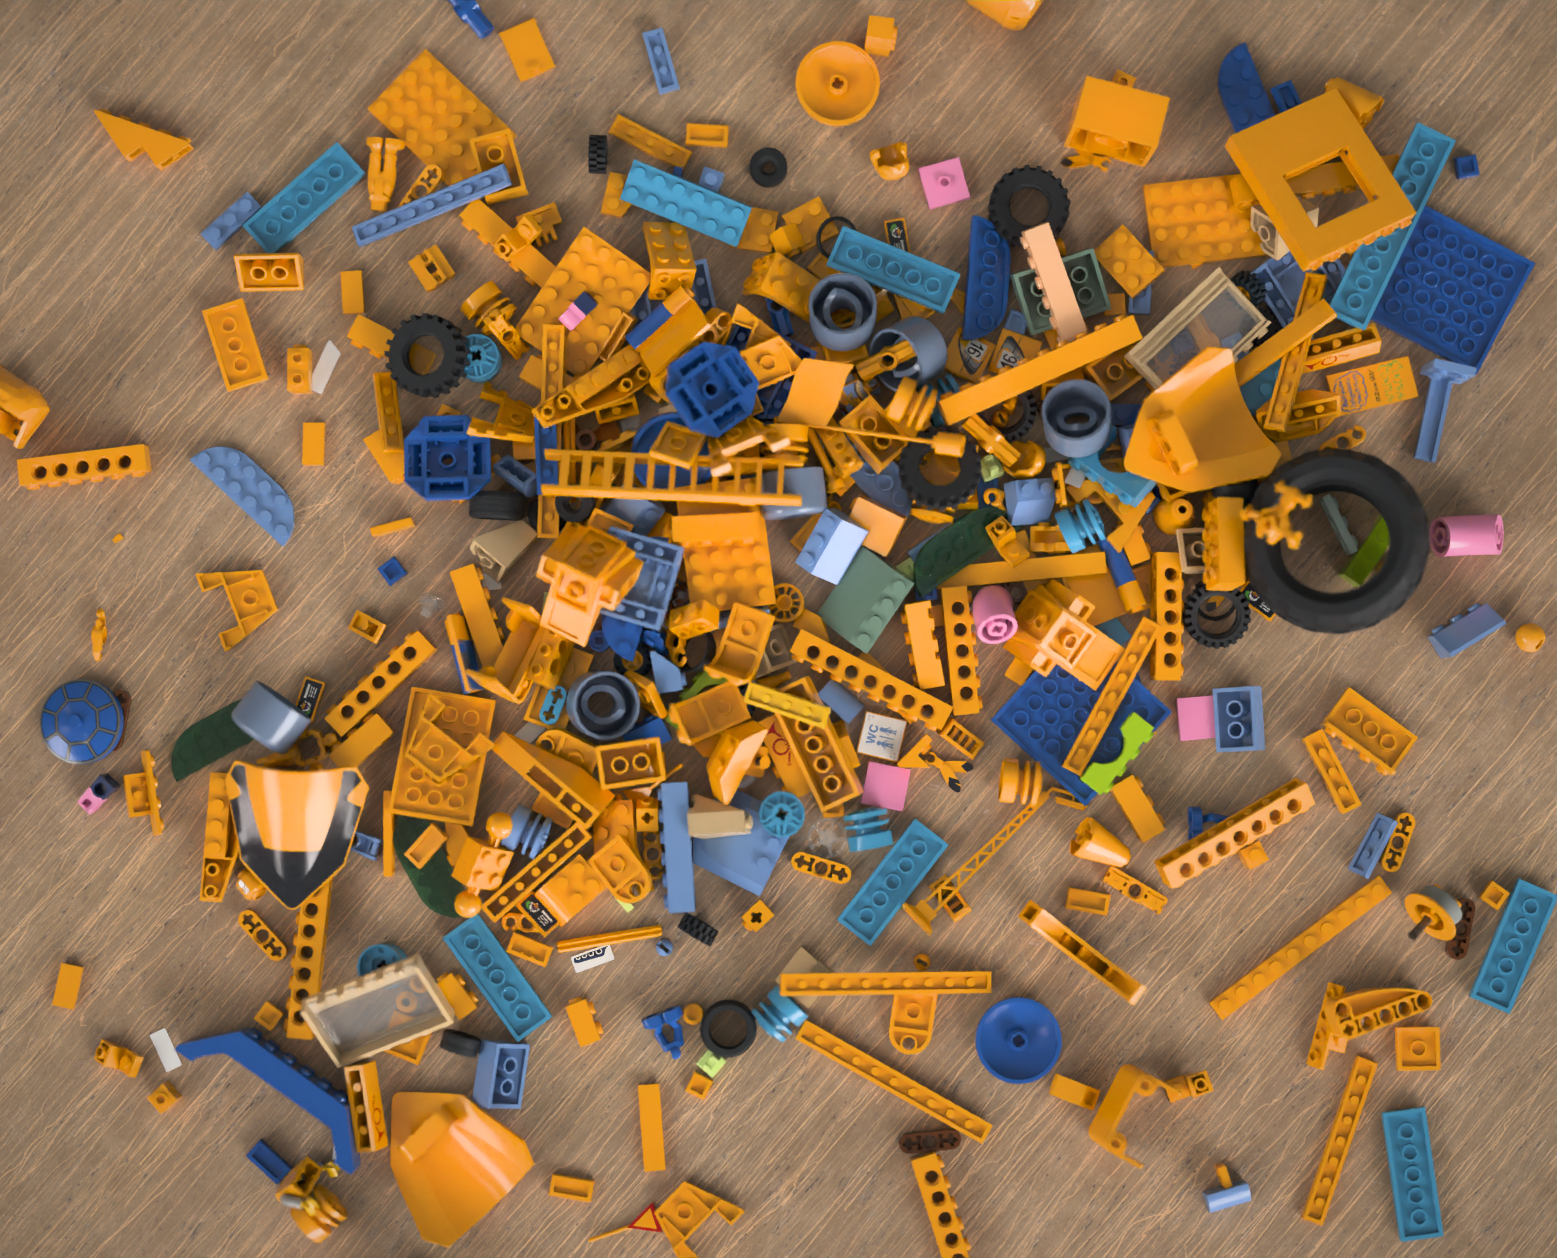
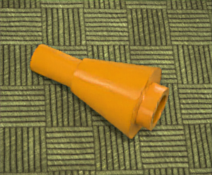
M786 671L777 676L757 678L755 683L775 689L780 683L791 679L789 671Z

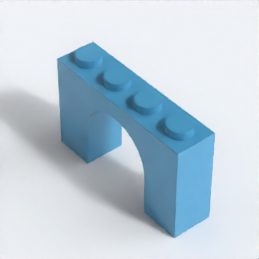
M1111 424L1110 436L1099 451L1081 458L1068 457V463L1073 469L1081 470L1085 473L1086 477L1092 482L1097 481L1108 493L1113 492L1124 504H1130L1136 508L1158 482L1129 471L1113 473L1106 470L1100 464L1101 455L1117 438L1116 427Z

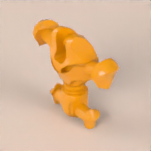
M1281 480L1275 484V492L1283 494L1277 506L1270 509H1262L1259 512L1253 510V506L1250 504L1240 511V516L1244 521H1249L1250 518L1256 520L1257 536L1259 538L1266 534L1268 535L1267 542L1274 544L1285 536L1288 539L1289 547L1297 548L1303 533H1294L1291 530L1292 526L1288 521L1287 513L1294 509L1297 502L1302 504L1303 508L1309 507L1312 496L1308 495L1306 497L1302 495L1298 488L1288 487L1284 485L1285 481Z

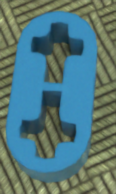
M557 685L555 690L549 689L539 714L541 721L545 724L551 725L556 723L561 715L567 698V691L562 686ZM560 689L563 698H558L556 704H553L555 697L552 693ZM551 706H554L552 713L555 715V718H550L547 721V716L544 715V712H549Z

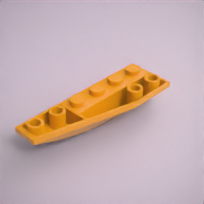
M629 344L535 407L531 412L543 428H547L625 400L650 383L651 373L639 353Z
M502 731L493 742L495 747L492 750L584 829L590 828L616 796L609 789L602 790L601 783L583 768L512 734Z
M215 771L210 773L200 901L222 902L239 853L225 783L229 772Z

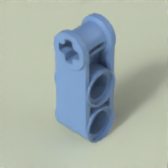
M356 830L357 842L355 845H351L350 850L377 861V853L381 844H383V839Z

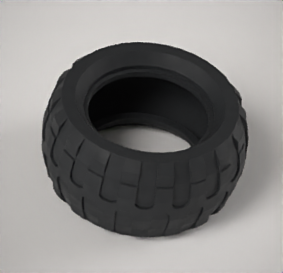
M1335 448L1309 451L1291 461H1286L1277 467L1265 481H1262L1249 502V505L1253 506V510L1261 512L1262 509H1270L1277 506L1283 494L1275 492V484L1284 480V485L1298 488L1302 495L1306 497L1308 495L1313 497L1326 492H1347L1365 499L1379 511L1387 525L1390 536L1387 556L1380 569L1371 579L1359 587L1348 591L1323 592L1302 584L1288 571L1281 554V539L1274 544H1270L1267 542L1268 535L1265 534L1262 538L1257 536V523L1255 519L1243 520L1245 572L1256 594L1268 608L1283 620L1302 629L1330 634H1346L1373 627L1402 608L1422 579L1429 555L1430 531L1422 501L1408 480L1399 471L1371 454H1364L1352 449ZM1297 502L1294 509H1291L1287 513L1288 518L1292 514V512L1300 505V503Z

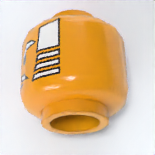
M247 868L237 875L239 879L236 882V888L245 899L256 901L267 892V888Z

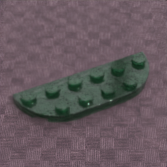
M994 507L974 509L930 538L918 552L913 568L914 585L919 597L925 596L993 548L995 545L985 527L1000 516H1003L1008 521L1007 511ZM1017 525L1012 527L1015 529L1016 532L1018 529L1023 527V525Z
M241 700L233 702L191 725L180 735L174 746L171 760L176 782L256 740L241 729L232 719V712Z
M399 815L393 833L394 848L419 897L432 911L452 918H461L462 916L455 910L454 901L456 896L466 889L460 881L451 876L454 867L449 863L443 847L441 846L421 869H418L404 855L430 826V823L427 819Z

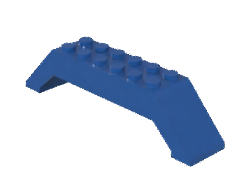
M249 1027L187 1040L176 1046L174 1050L191 1062L202 1056L227 1054L331 1128L336 1159L333 1163L350 1175L361 1165L360 1153L356 1151L348 1093L342 1089L336 1090L332 1087L333 1083L325 1077H318L314 1074L315 1070L306 1064L303 1066L298 1063V1058L290 1052L284 1053L279 1049L280 1045L275 1041H267L262 1037L263 1033L254 1027L252 1029Z

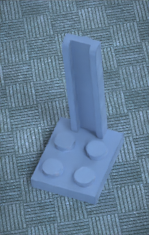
M1436 358L1422 366L1420 374L1428 376L1430 381L1414 451V459L1435 463L1452 384H1462L1476 375V367Z

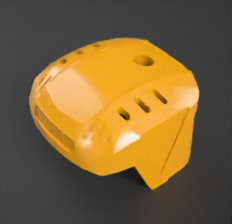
M1044 0L965 1L969 6L974 7L1001 25L1002 28L1020 31L1026 27Z
M0 364V434L11 439L14 442L13 446L23 449L49 413L50 406L36 387L29 385ZM16 429L20 430L18 436L14 434Z

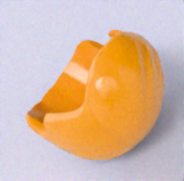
M1027 441L1028 443L1012 442L1011 445L1021 452V455L1010 467L1002 462V468L1019 480L1033 479L1042 472L1046 463V452L1039 444L1032 441Z

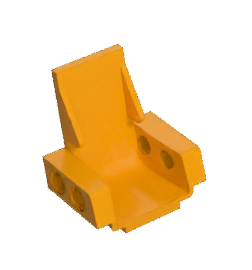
M568 525L542 555L537 574L552 581L540 625L585 647L602 606L612 611L637 582L644 561L635 557V551L626 547V542L591 525L587 528L579 525L578 529Z
M1050 579L1046 586L1038 585L1035 591L1030 589L1014 612L1017 630L1003 646L1008 652L1045 677L1048 676L1055 664H1057L1095 691L1125 650V648L1086 621L1095 606L1054 579Z

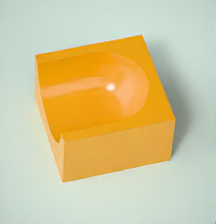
M1086 76L1075 100L1064 146L1145 167L1158 146L1170 98Z

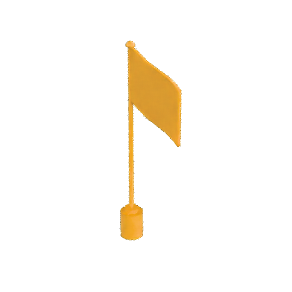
M804 358L795 373L788 399L781 413L773 419L774 424H799L812 428L932 444V448L935 449L937 454L962 457L965 448V435L938 432L937 436H933L931 440L829 426L828 423L838 406L846 378L855 364Z

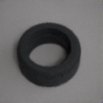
M480 490L469 499V515L477 519L522 520L525 517L526 498L524 494L517 492Z
M731 999L721 1000L711 1005L704 1013L700 1025L701 1038L705 1046L715 1055L726 1058L736 1057L745 1053L753 1044L757 1032L756 1019L751 1010L745 1004ZM725 1010L739 1013L745 1019L747 1025L744 1039L735 1046H722L711 1035L710 1025L712 1019L718 1013Z

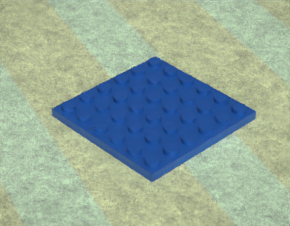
M1425 205L1370 320L1447 361L1476 367V374H1478L1535 263Z
M1117 661L1096 691L1057 664H1055L1047 677L1035 670L990 719L1035 761L1041 762V766L1085 806L1093 799L1097 792L1083 782L1079 775L1062 767V764L1117 665ZM1134 678L1085 770L1092 761L1108 763L1120 755L1124 739L1119 727L1132 711L1154 727L1152 732L1162 724L1172 711Z

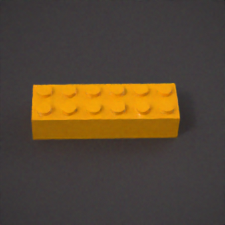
M810 676L801 678L779 689L780 691L823 705ZM775 713L821 812L864 792L829 717L826 727L823 729Z

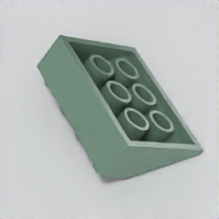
M1088 247L1061 256L1082 317L1085 318L1112 309L1094 249ZM1029 267L1011 273L1010 280L1032 336L1053 328L1049 321V317H1051L1050 311L1045 309L1042 302L1044 294L1042 289H1038L1034 278L1037 277L1035 269Z
M862 546L839 585L835 586L817 615L822 617L823 622L848 642L867 654L916 580L865 546Z

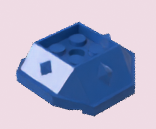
M702 342L667 367L665 394L690 430L717 438L752 414L759 381L736 347ZM705 386L711 388L712 395L706 393Z
M468 415L424 416L419 425L405 438L404 482L425 501L469 500L491 481V439L467 434L472 420ZM448 458L453 459V463H452V464H450V465H444V464H443V462H444L445 459H448Z

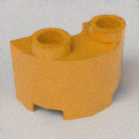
M1042 522L1038 523V526L1030 527V552L1061 554L1071 551L1059 525L1051 526V523Z

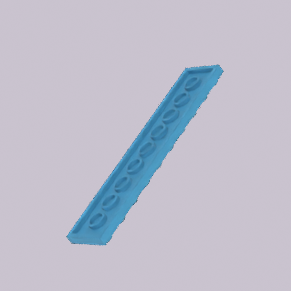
M1419 122L1415 124L1392 175L1417 213L1411 219L1412 223L1403 229L1398 227L1386 237L1381 235L1369 245L1362 244L1354 251L1329 304L1337 314L1335 318L1363 331L1366 330L1456 140Z

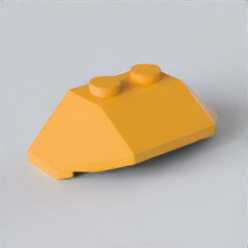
M1315 389L1297 392L1286 432L1264 428L1271 398L1256 411L1257 425L1266 436L1277 442L1320 434L1335 418L1341 415L1340 394Z
M754 720L724 730L706 764L713 796L725 805L730 803L768 732L765 727Z

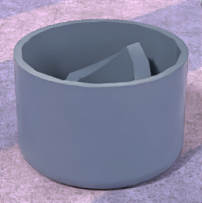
M849 273L832 274L819 281L813 288L809 298V323L816 340L828 349L844 352L861 347L871 338L876 327L877 300L872 287L861 277ZM839 309H847L855 314L856 319L849 329H841L833 322L830 316L831 313Z
M907 317L879 331L872 339L870 356L880 352L883 347L892 346L904 339L909 341L916 352V356L896 365L893 370L884 371L877 375L881 382L893 391L897 392L904 376L916 380V388L938 377L946 366L947 347L945 340L937 327L922 317ZM890 355L883 357L886 362L894 360Z
M1068 380L1056 385L1045 397L1042 406L1044 434L1049 445L1055 451L1067 457L1081 458L1096 453L1105 445L1111 433V410L1109 399L1099 386L1086 380ZM1076 415L1089 419V422L1086 424L1076 423L1067 425L1065 423L1068 418Z
M807 467L784 470L783 494L802 495L801 506L760 504L763 519L784 520L822 514L825 508L828 507L823 468ZM778 471L763 473L761 493L777 494Z
M593 670L578 677L571 685L566 698V709L570 721L579 731L597 739L609 740L624 735L633 727L639 715L640 700L634 685L624 676L605 670ZM599 691L607 692L613 701L611 711L602 717L595 716L588 708L589 697Z
M258 680L254 682L232 712L233 721L241 729L279 754H286L312 721L300 708Z

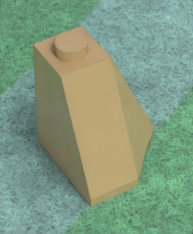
M1300 199V204L1314 226L1317 227L1319 207L1306 199ZM1262 205L1251 206L1250 225L1253 232H1258L1262 243H1260L1262 251L1275 260L1281 259L1290 250Z
M521 520L475 537L470 550L473 555L478 554L481 561L479 563L481 569L499 584L534 543L537 532L530 524H526Z
M697 794L692 795L691 802L694 803V806L689 808L687 813L689 836L708 839L751 834L753 819L749 812Z

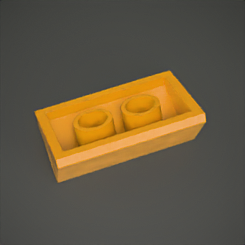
M298 252L234 254L240 292L304 290V258Z

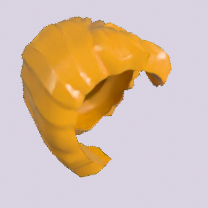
M900 141L884 148L870 151L871 162L877 173L884 180H897L908 173L909 159L905 142Z

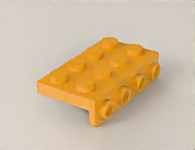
M1350 687L1346 688L1320 724L1325 728L1323 731L1332 738L1338 737L1342 740L1340 743L1342 746L1350 751L1352 749L1359 753L1358 757L1366 763L1372 762L1377 766L1375 770L1384 776L1387 774L1394 775L1395 769L1418 739L1416 735Z

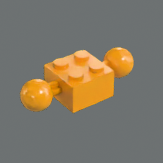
M496 812L488 818L486 822V829L490 835L488 840L468 836L451 875L465 886H468V890L460 892L454 901L455 910L462 917H474L481 910L482 901L478 895L480 889L498 891L514 853L500 843V840L508 837L512 830L511 817L507 813Z

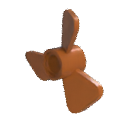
M615 420L603 423L594 432L588 429L580 430L575 422V444L579 451H593L597 446V442L609 439L615 441L620 438L619 435L621 433ZM590 436L592 442L588 446H582L580 443L581 438ZM576 461V475H581L582 462ZM592 462V464H591V475H590V476H592V473H593V471H594L593 462Z

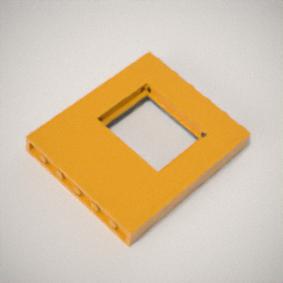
M1337 88L1235 133L1229 137L1225 144L1226 150L1303 272L1309 269L1316 270L1328 260L1333 262L1345 252L1350 254L1362 244L1369 245L1381 235L1386 237L1398 227L1401 229L1407 227L1412 223L1411 219L1417 213ZM1340 156L1370 203L1315 227L1286 180Z

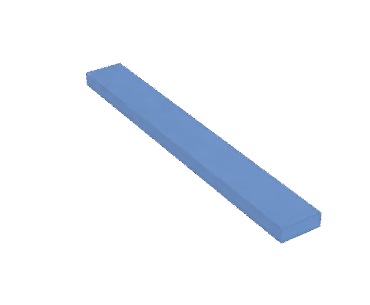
M501 164L352 226L358 246H366L512 185L506 165Z

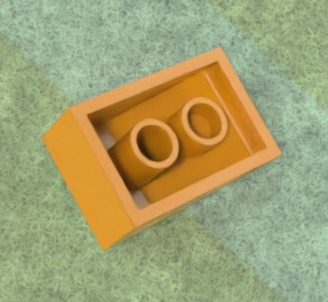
M510 128L469 139L478 174L505 164L512 185L484 196L488 205L529 195Z
M871 395L839 422L843 428L907 436L894 420L886 417V411ZM845 432L864 460L877 474L881 473L902 454L903 447H906L908 444L906 440Z

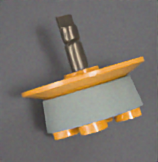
M1439 885L1425 886L1420 894L1411 893L1405 898V908L1411 919L1417 924L1408 933L1412 940H1415L1422 931L1434 938L1445 941L1451 940L1455 936V924L1462 919L1461 903L1457 899L1452 898Z

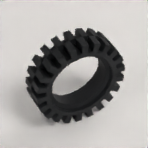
M1030 389L1017 395L1023 403L1021 419L1015 425L1008 428L996 427L1009 443H1012L1015 439H1021V436L1026 435L1028 430L1034 425L1037 407L1034 394ZM984 410L977 413L990 426L992 425L986 419Z
M1201 584V587L1192 590L1193 593L1189 594L1187 602H1184L1182 616L1184 617L1183 623L1186 626V630L1193 639L1208 648L1220 649V647H1229V644L1234 645L1237 643L1236 640L1243 638V633L1247 632L1249 628L1248 623L1251 622V609L1248 606V600L1237 588L1232 591L1206 590V584ZM1212 596H1224L1230 599L1236 609L1233 625L1227 631L1219 634H1211L1204 631L1197 620V613L1201 603Z

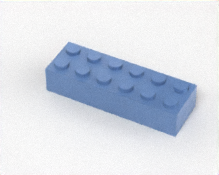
M688 782L661 783V788H658V801H662L663 809H659V822H664V830L660 831L661 844H665V852L661 853L662 865H666V873L663 874V887H667L668 894L664 896L665 909L669 908V913L695 912L692 836H689L687 816L690 808Z

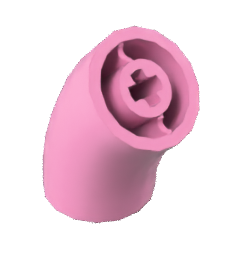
M1499 514L1434 518L1429 527V543L1432 551L1439 557L1500 555L1503 548V521Z
M991 584L984 586L978 591L973 600L972 612L978 636L983 642L989 644L1004 642L1011 638L1017 630L1012 595L1000 585Z

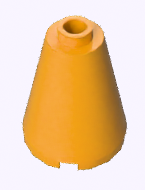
M1340 77L1329 79L1324 86L1326 89L1325 93L1337 88L1363 129L1373 120L1372 116L1375 111L1379 112L1384 104V99L1380 95Z
M1181 496L1170 503L1161 498V501L1153 510L1156 527L1168 535H1177V529L1191 528L1195 521V508L1192 502L1185 496Z
M1086 817L1080 822L1075 830V833L1078 835L1075 840L1071 839L1070 854L1075 857L1116 867L1128 864L1131 854L1130 849L1092 817Z

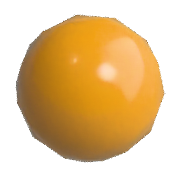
M1535 623L1523 624L1517 629L1515 634L1516 644L1521 650L1526 652L1537 651L1546 639L1543 629Z

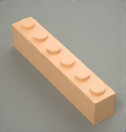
M1044 222L1021 231L1022 237H1020L1023 248L1028 250L1030 257H1027L1030 268L1035 269L1037 275L1034 278L1038 289H1042L1044 294L1042 302L1045 309L1050 311L1051 317H1049L1051 327L1053 330H1057L1059 336L1056 337L1057 343L1066 339L1068 342L1076 340L1075 335L1087 331L1050 225L1048 222Z

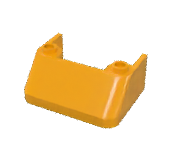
M503 597L502 602L511 609L505 620L506 626L511 632L493 668L484 666L478 673L467 669L465 673L487 690L511 702L520 704L525 700L533 684V681L525 676L546 628L540 625L542 616L532 606Z
M1125 1064L1119 1069L1089 1127V1137L1110 1153L1142 1169L1145 1165L1144 1163L1124 1153L1127 1148V1139L1123 1134L1116 1131L1122 1116L1135 1092L1142 1096H1151L1159 1085L1177 1095H1181L1182 1091L1135 1065Z

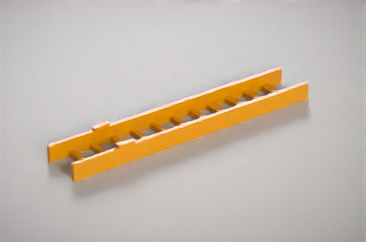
M545 449L544 451L546 460L561 461L559 485L541 484L542 495L739 503V505L801 506L802 495L783 494L784 470L803 468V460L725 457L730 463V467L735 468L734 492H718L719 475L713 477L712 491H696L698 467L711 466L709 456L697 455L694 460L690 490H674L676 466L678 465L650 457V453ZM570 461L582 462L580 486L568 485ZM592 462L604 463L602 487L590 486ZM613 463H625L624 487H611ZM635 464H648L646 488H633ZM655 465H670L669 489H653ZM762 469L778 470L777 494L761 493ZM741 470L757 472L755 493L739 492Z

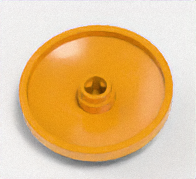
M843 41L823 43L812 49L801 61L796 74V94L802 108L814 120L829 126L850 125L865 117L876 103L880 87L878 69L869 54L852 43Z

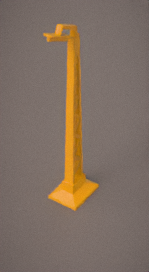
M1051 787L1047 792L1043 791L1038 796L1036 806L1028 805L930 896L925 900L922 899L916 906L904 903L901 908L930 937L933 932L930 922L937 916V912L1050 798L1049 794L1052 791L1072 796V800L1056 796L1054 799L1058 804L1082 811L1088 805L1085 806L1074 802L1075 796L1066 790ZM1010 827H1015V828L1009 833ZM1006 831V837H999ZM995 840H997V841H1002V842L995 848ZM991 844V852H983ZM979 855L987 856V857L979 864ZM975 859V868H965ZM961 872H971L960 883ZM957 876V887L946 886ZM941 890L953 891L942 902ZM938 893V907L933 910L927 902Z

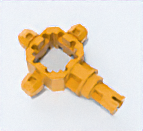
M306 727L286 754H279L274 751V754L256 759L257 765L264 763V765L259 767L270 769L275 766L288 767L297 764L303 767L310 764V771L324 770L323 764H320L319 761L327 758L330 752L328 746L331 747L338 743V736L336 733H331L324 737L322 731L316 728L308 731ZM314 735L321 751L319 752L321 755L305 760L304 757L302 758L301 751L297 745L299 744L298 740Z

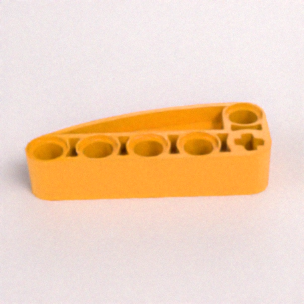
M716 307L711 308L705 314L711 326L671 363L702 342L725 345L732 326L731 314ZM667 365L655 377L651 375L649 382L663 400L672 404L665 394L667 367L669 366Z
M1373 987L1329 998L1324 1004V1011L1332 1034L1349 1040L1429 1009L1432 1005V997L1428 992L1403 987ZM1420 996V1002L1417 1004V997ZM1401 1003L1402 1008H1401V1010L1399 1011V1010H1398V1006H1399V1004ZM1337 1004H1339L1340 1008L1339 1011L1336 1013V1006ZM1381 1010H1383V1016H1382V1018L1380 1019V1015H1379V1014H1380ZM1364 1017L1365 1022L1362 1026L1361 1019Z

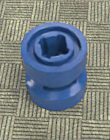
M597 630L590 635L589 645L593 650L605 652L609 649L610 645L606 641L603 631Z

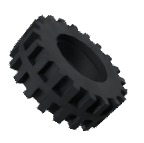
M1025 165L1024 168L1020 169L1016 167L1008 174L1005 173L995 184L988 204V218L1001 238L1011 243L1010 246L1015 247L1016 245L1022 247V250H1027L1023 248L1020 237H1022L1021 231L1044 222L1049 223L1054 238H1057L1065 226L1070 213V199L1067 197L1068 190L1062 186L1060 178L1057 179L1052 175L1053 172L1051 170L1046 172L1042 170V166L1038 165L1036 168H1030V165ZM1024 188H1034L1041 191L1049 204L1046 218L1033 226L1017 222L1010 211L1012 196L1018 190Z
M422 313V316L414 314L410 316L411 320L409 321L403 319L400 322L402 327L399 330L396 328L392 330V333L395 334L393 340L387 339L386 344L390 345V349L384 353V356L389 358V363L385 365L386 369L392 372L390 375L391 379L397 381V385L407 390V392L428 398V396L437 398L439 394L447 395L451 393L449 389L452 387L457 388L460 385L458 380L460 377H466L467 373L464 372L465 366H470L471 363L467 360V354H471V349L466 347L467 337L461 334L462 330L451 321L435 314ZM422 336H433L443 346L444 357L442 363L431 374H418L409 363L411 346Z
M944 425L941 426V429H934V426H930L926 432L918 431L916 438L932 440L933 436H937L938 432L959 434V429L954 428L951 431L946 430ZM965 434L963 456H956L960 463L959 475L953 482L938 486L924 479L920 471L922 458L927 453L935 450L932 448V444L908 441L907 446L902 449L899 461V478L901 479L902 489H905L907 492V497L909 499L913 498L919 507L921 504L927 506L929 511H932L933 508H940V512H945V508L951 507L954 510L958 504H965L969 496H973L981 475V456L977 453L976 444L971 443L969 436Z

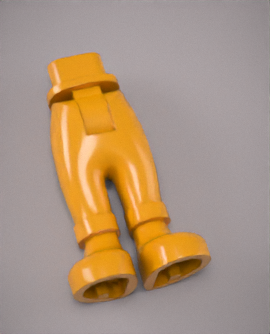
M367 137L366 145L370 147L372 152L369 155L367 179L368 200L371 201L370 210L387 212L388 203L391 202L389 198L393 194L396 181L397 156L395 154L398 150L405 148V141L385 138L384 168L381 172V152L384 147V139L381 137Z

